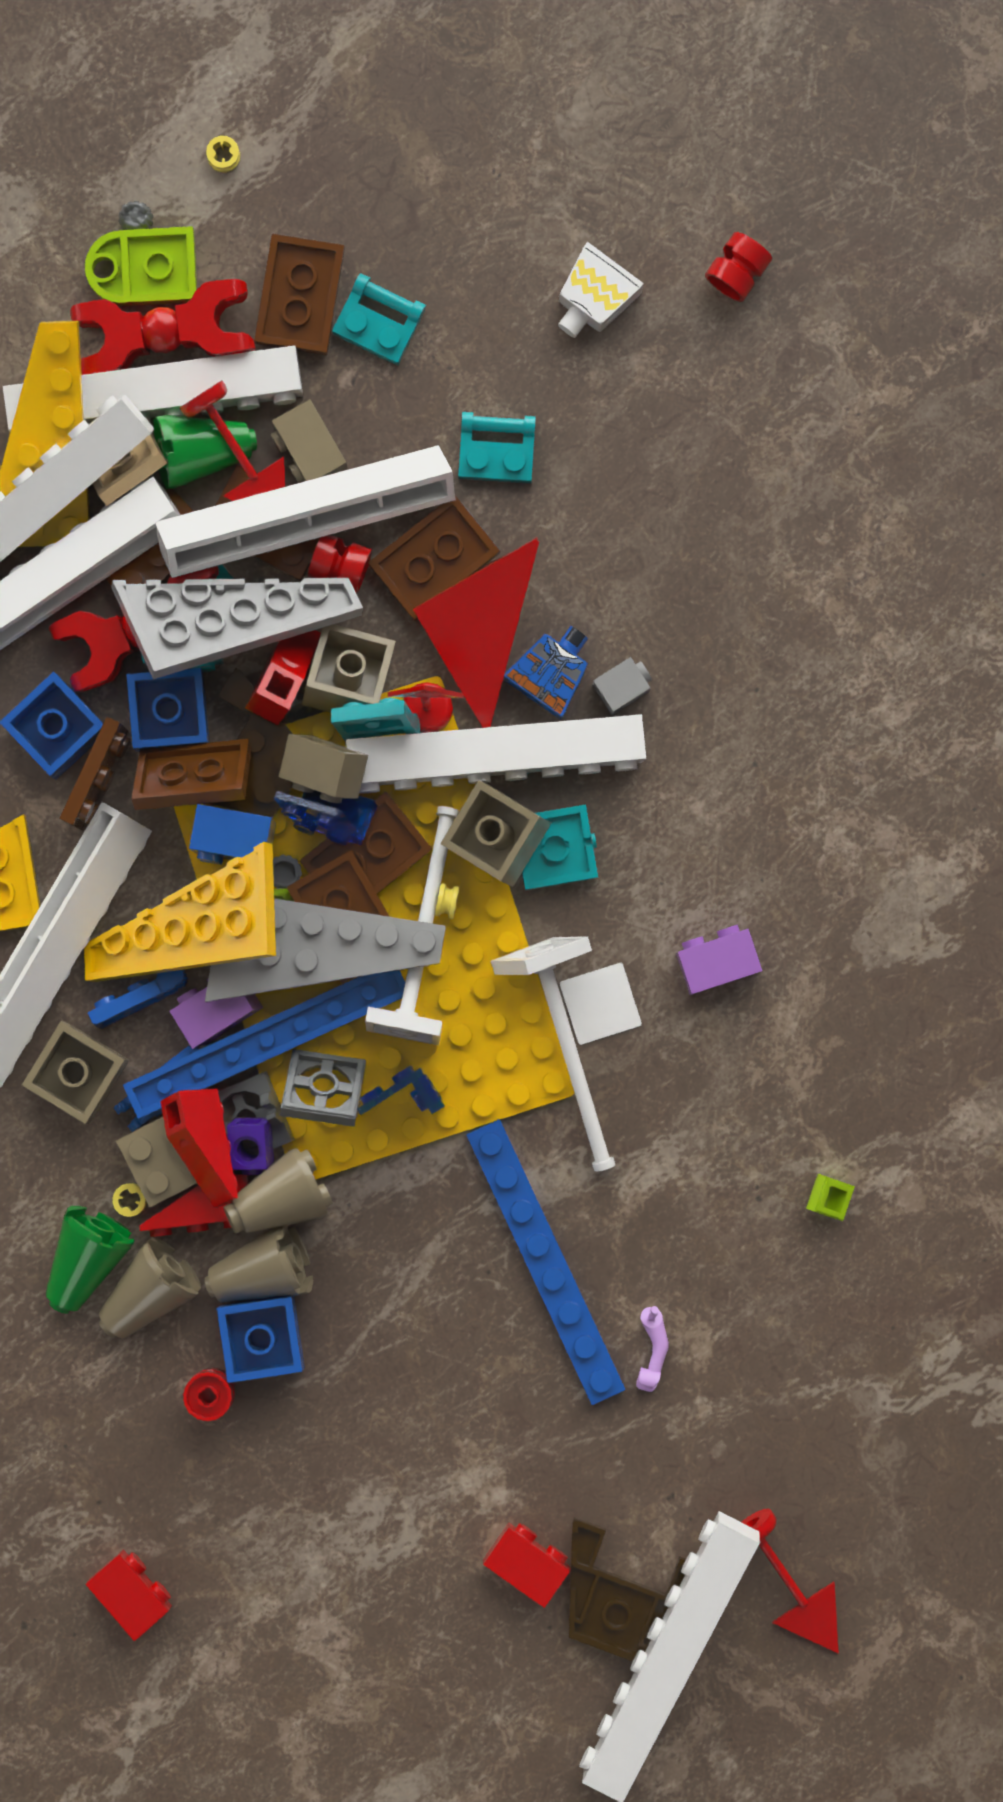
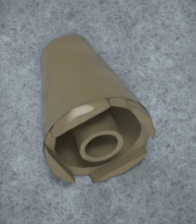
M289 1225L271 1228L212 1265L208 1270V1276L205 1277V1285L209 1295L212 1298L216 1297L219 1302L298 1296L309 1293L313 1287V1275L306 1277L304 1266L310 1265V1260L296 1228L287 1229Z
M151 1237L147 1242L143 1243L100 1309L99 1317L101 1320L99 1325L108 1336L112 1338L117 1336L124 1339L194 1299L199 1293L201 1283L190 1264L185 1259L179 1263L171 1255L175 1249L161 1239Z

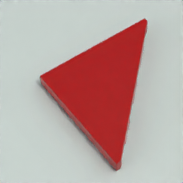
M537 537L413 609L482 728L491 727L540 543Z

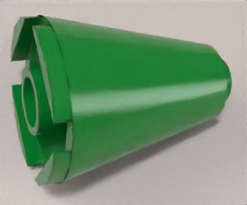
M162 415L156 416V419L153 420V437L167 462L166 465L159 469L160 478L165 489L180 487L239 464V461L212 419ZM223 420L248 460L251 459L252 451L257 450V439L254 429H248L245 422Z
M70 1206L64 1214L45 1293L50 1301L49 1305L54 1310L64 1314H68L70 1311H78L135 1242L134 1238L129 1239L131 1232L120 1222L101 1212H98L96 1218L85 1214L87 1207Z

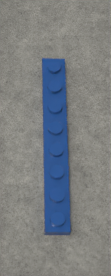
M400 970L357 977L123 1084V1087L137 1118L140 1119L162 1109L160 1101L178 1091L206 1089L365 1016L368 1006L380 1009L402 999L405 981Z
M498 1119L466 1134L591 1405L626 1390L501 1120Z

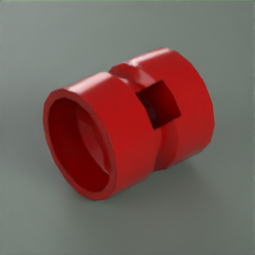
M734 232L722 249L724 257H716L705 273V278L725 296L735 301L743 302L755 286L753 277H761L773 258L760 243L743 233Z
M332 534L320 537L309 566L308 577L349 578L357 594L365 578L373 549L354 542L346 546L343 538Z
M206 1368L196 1373L186 1384L183 1393L184 1405L188 1413L202 1421H213L220 1418L234 1402L236 1395L234 1382H227L226 1372L221 1369Z

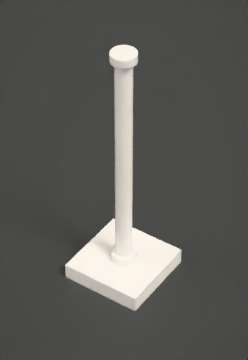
M438 806L436 815L439 816L418 919L419 922L433 924L448 848L440 843L459 813V810L451 807ZM424 966L408 969L400 1009H396L394 1012L368 1006L365 1019L366 1031L439 1045L442 1034V1021L419 1017L418 1013L415 1012Z
M588 936L552 937L491 960L495 975H530L532 973H539L595 1159L592 1165L594 1171H603L614 1167L616 1164L614 1158L609 1157L553 971L556 968V964L590 952L592 949Z

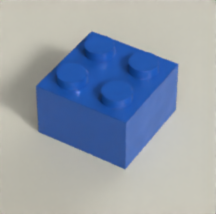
M201 668L185 669L156 679L152 678L150 672L126 674L132 745L136 752L140 751V749L209 743L204 672Z
M53 671L0 721V724L50 777L57 780L94 745L103 722L61 677Z
M197 804L189 849L196 853L197 859H200L202 862L222 865L223 859L242 858L254 851L253 847L262 842L272 843L273 845L276 822L272 817Z
M294 1296L225 1304L217 1308L228 1383L297 1373L304 1370L305 1365Z

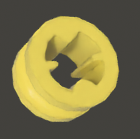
M218 136L209 142L206 155L210 166L214 170L227 173L238 166L240 152L237 143L232 138ZM224 146L229 147L231 159L225 162L224 158L222 162L216 161L218 157L215 150L219 147H222V150H224Z
M441 883L435 916L440 917L441 914L445 913L450 919L454 918L459 886L448 889L446 884Z
M136 1183L121 1185L113 1195L112 1202L114 1208L123 1216L132 1217L144 1211L147 1205ZM127 1189L131 1194L136 1192L139 1194L140 1201L135 1202L139 1206L135 1210H132L130 1206L123 1207L121 1205L120 1199L125 1198L122 1193Z

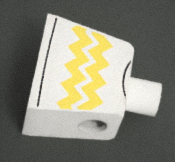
M587 242L559 295V302L568 311L558 323V326L573 338L578 335L586 323L601 332L639 297L644 283Z

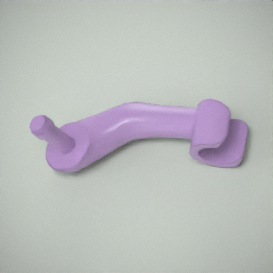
M656 1306L645 1308L640 1316L653 1347L648 1369L640 1368L636 1387L648 1392L654 1391L657 1387L664 1359L669 1348L663 1316Z

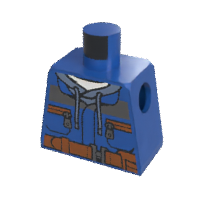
M572 626L569 627L559 642L547 634L543 635L506 672L504 681L561 720L588 666V663L577 655L588 638Z

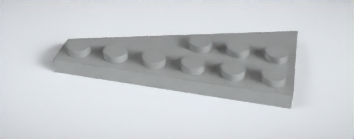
M304 578L301 582L279 583V579H265L264 583H245L244 579H186L181 584H161V580H146V584H126V580H112V590L153 679L362 616L363 606L349 578Z
M274 899L276 956L211 965L205 1002L440 964L446 926Z

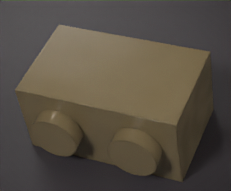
M311 399L272 420L276 431L270 435L280 453L287 450L294 463L288 467L297 483L348 470L347 462Z
M289 734L279 777L293 782L292 788L307 793H313L316 790L321 792V799L342 803L343 798L358 799L368 755L312 735Z

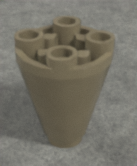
M297 1148L289 1150L237 1193V1199L223 1206L227 1219L235 1233L242 1230L245 1233L317 1220L327 1216V1208L333 1204L332 1199L324 1184L317 1185L313 1176V1171L317 1170L308 1150L302 1152Z

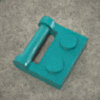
M360 273L332 329V334L398 366L423 317L427 305L417 300L413 303L370 282V277ZM363 296L372 298L408 316L405 324L402 325L361 305L360 302Z
M462 412L458 479L532 483L536 416L514 419L473 416L474 412ZM472 432L524 434L523 444L472 441Z
M385 698L380 700L379 703L366 705L350 702L344 704L341 708L331 709V723L345 742L346 739L420 733L419 717L417 713L413 714L404 700Z

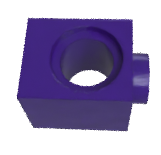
M266 1117L235 1118L227 1125L233 1170H241L242 1175H258L274 1162L272 1125L267 1121ZM249 1139L254 1141L258 1145L259 1154L251 1155L247 1153L243 1147V1140Z

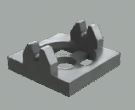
M293 1049L280 1116L355 1127L361 1101L366 1060ZM321 1068V1071L314 1073L311 1077L301 1076L306 1071ZM332 1071H339L348 1078L350 1083L338 1081V1078ZM326 1078L333 1082L334 1088L329 1091H319L314 1087L313 1083L317 1079ZM297 1088L310 1090L311 1094L315 1096L314 1106L306 1105L300 1100L296 1093ZM335 1094L350 1096L339 1107H326L327 1099Z
M267 1071L218 1091L219 1099L223 1106L229 1098L233 1100L236 1111L231 1121L238 1118V1115L244 1109L253 1111L257 1118L266 1117L267 1121L272 1125L273 1149L295 1140L286 1117L280 1116L281 1105ZM243 1092L257 1094L260 1097L261 1108L258 1109L255 1106L248 1105ZM228 1121V1122L224 1123L226 1135L228 1134V1133H227V1125H228L231 1121ZM249 1140L251 1147L244 1148L245 1151L251 1155H258V1145L254 1141Z

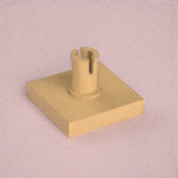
M152 433L93 482L98 496L106 506L140 482L149 480L150 475L167 464Z

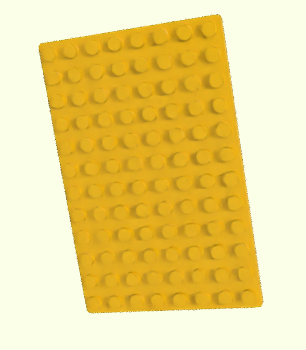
M434 676L390 691L411 688L425 682L438 684L444 689L445 687L442 679ZM387 691L382 693L380 700L385 698L403 700L404 697H387L388 692H390ZM325 711L293 723L285 724L293 734L312 735L345 747V741L331 723L330 712ZM453 713L447 726L440 731L458 730ZM468 778L453 779L454 785L444 787H432L431 781L416 782L417 788L409 790H395L394 784L380 785L379 792L359 793L358 799L343 798L342 803L323 800L320 798L321 792L316 790L313 793H307L292 788L273 819L276 822L272 845L273 858L280 855H290L293 859H297L298 864L301 865L302 875L300 879L305 877L309 873L299 860L385 791L433 849L439 816L436 815L438 806L451 807L460 812L476 784H469ZM207 803L200 804V805H205V806H211V807H216V808L227 809V808H224V807H220V806H216V805H212V804H207ZM197 804L174 806L196 878L199 879L206 874L212 875L226 867L227 862L230 861L229 859H223L222 865L206 863L197 859V854L189 849ZM449 849L441 883L446 884L448 889L459 886L455 914L453 919H450L445 913L441 914L440 917L434 915L433 924L446 926L440 964L424 966L415 1012L418 1013L419 1017L442 1021V1034L439 1045L366 1031L365 1015L293 1048L366 1060L361 1101L355 1127L286 1117L295 1140L282 1145L284 1153L294 1148H297L300 1152L308 1150L317 1170L313 1171L315 1180L470 1130L498 1119L571 1097L574 1094L538 974L495 975L491 960L529 946L509 885L499 881ZM432 851L377 894L390 917L418 921ZM408 969L400 970L406 982ZM340 980L257 993L255 995L263 1009L242 1021L244 1028L246 1029L342 985ZM402 999L380 1009L395 1012L396 1009H400ZM293 1049L257 1065L259 1074L267 1071L280 1105L282 1104ZM321 1068L306 1071L301 1076L311 1077L314 1073L321 1071ZM332 1071L338 1078V1081L350 1083L348 1078L339 1071ZM326 1078L317 1079L313 1083L314 1087L319 1091H329L334 1088L333 1082ZM297 1088L296 1093L300 1100L306 1105L314 1106L315 1096L311 1094L310 1090ZM335 1094L327 1099L326 1107H339L350 1096Z

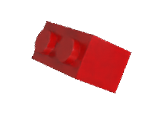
M508 1523L483 1558V1565L545 1608L570 1572V1565L566 1563L568 1557L553 1545H549L546 1549L534 1541L537 1535L525 1525L519 1523L515 1527Z
M123 1549L95 1573L85 1585L132 1640L135 1641L170 1610L172 1605L168 1600L171 1596L159 1581L152 1583L145 1575L144 1571L147 1568L135 1553L132 1552L128 1555Z

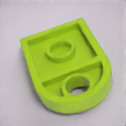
M193 226L118 230L101 236L93 243L85 260V273L92 290L99 298L111 301L117 306L187 303L197 290L195 233ZM103 260L114 264V271L107 278H99L94 274L96 264Z

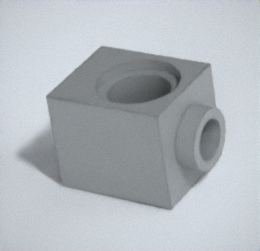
M630 657L593 680L592 685L610 714L614 715L649 693L651 688L648 682L652 678L641 661L635 664Z

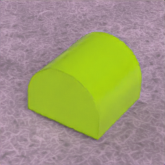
M817 1174L806 1209L843 1221L855 1186Z

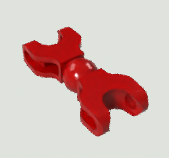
M240 279L205 282L194 292L192 298L187 303L175 305V310L169 307H157L148 311L144 316L139 311L129 313L122 311L115 303L106 299L73 305L70 309L72 321H78L81 328H102L105 333L104 345L100 351L81 358L82 375L129 369L138 357L150 355V350L156 353H169L177 349L181 344L186 349L198 347L204 350L210 357L255 351V340L249 334L244 332H224L220 328V317L224 310L235 304L243 303L247 299V283Z
M213 566L181 576L170 577L167 584H181L186 579H216L219 575L218 566ZM78 611L49 626L53 639L68 641L81 637L90 646L91 657L88 665L70 677V684L74 692H86L114 681L120 674L123 662L127 656L137 652V649H139L125 616L116 615L105 619L97 614Z

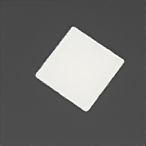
M622 963L560 982L562 994L580 1045L641 1026V1019Z

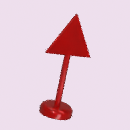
M223 380L179 407L186 417H193L206 410L249 477L248 480L222 497L235 501L285 487L284 456L256 473L213 404L227 394V387Z
M425 682L411 688L390 691L387 697H404L403 700L413 714L417 713L419 717L420 733L439 732L447 726L453 713L451 698H463V693L445 690L438 684Z
M769 1508L762 1509L745 1518L741 1523L759 1531L760 1543L758 1546L798 1602L797 1606L772 1621V1623L839 1654L835 1582L833 1581L806 1599L765 1539L774 1530L777 1523V1518L772 1510Z

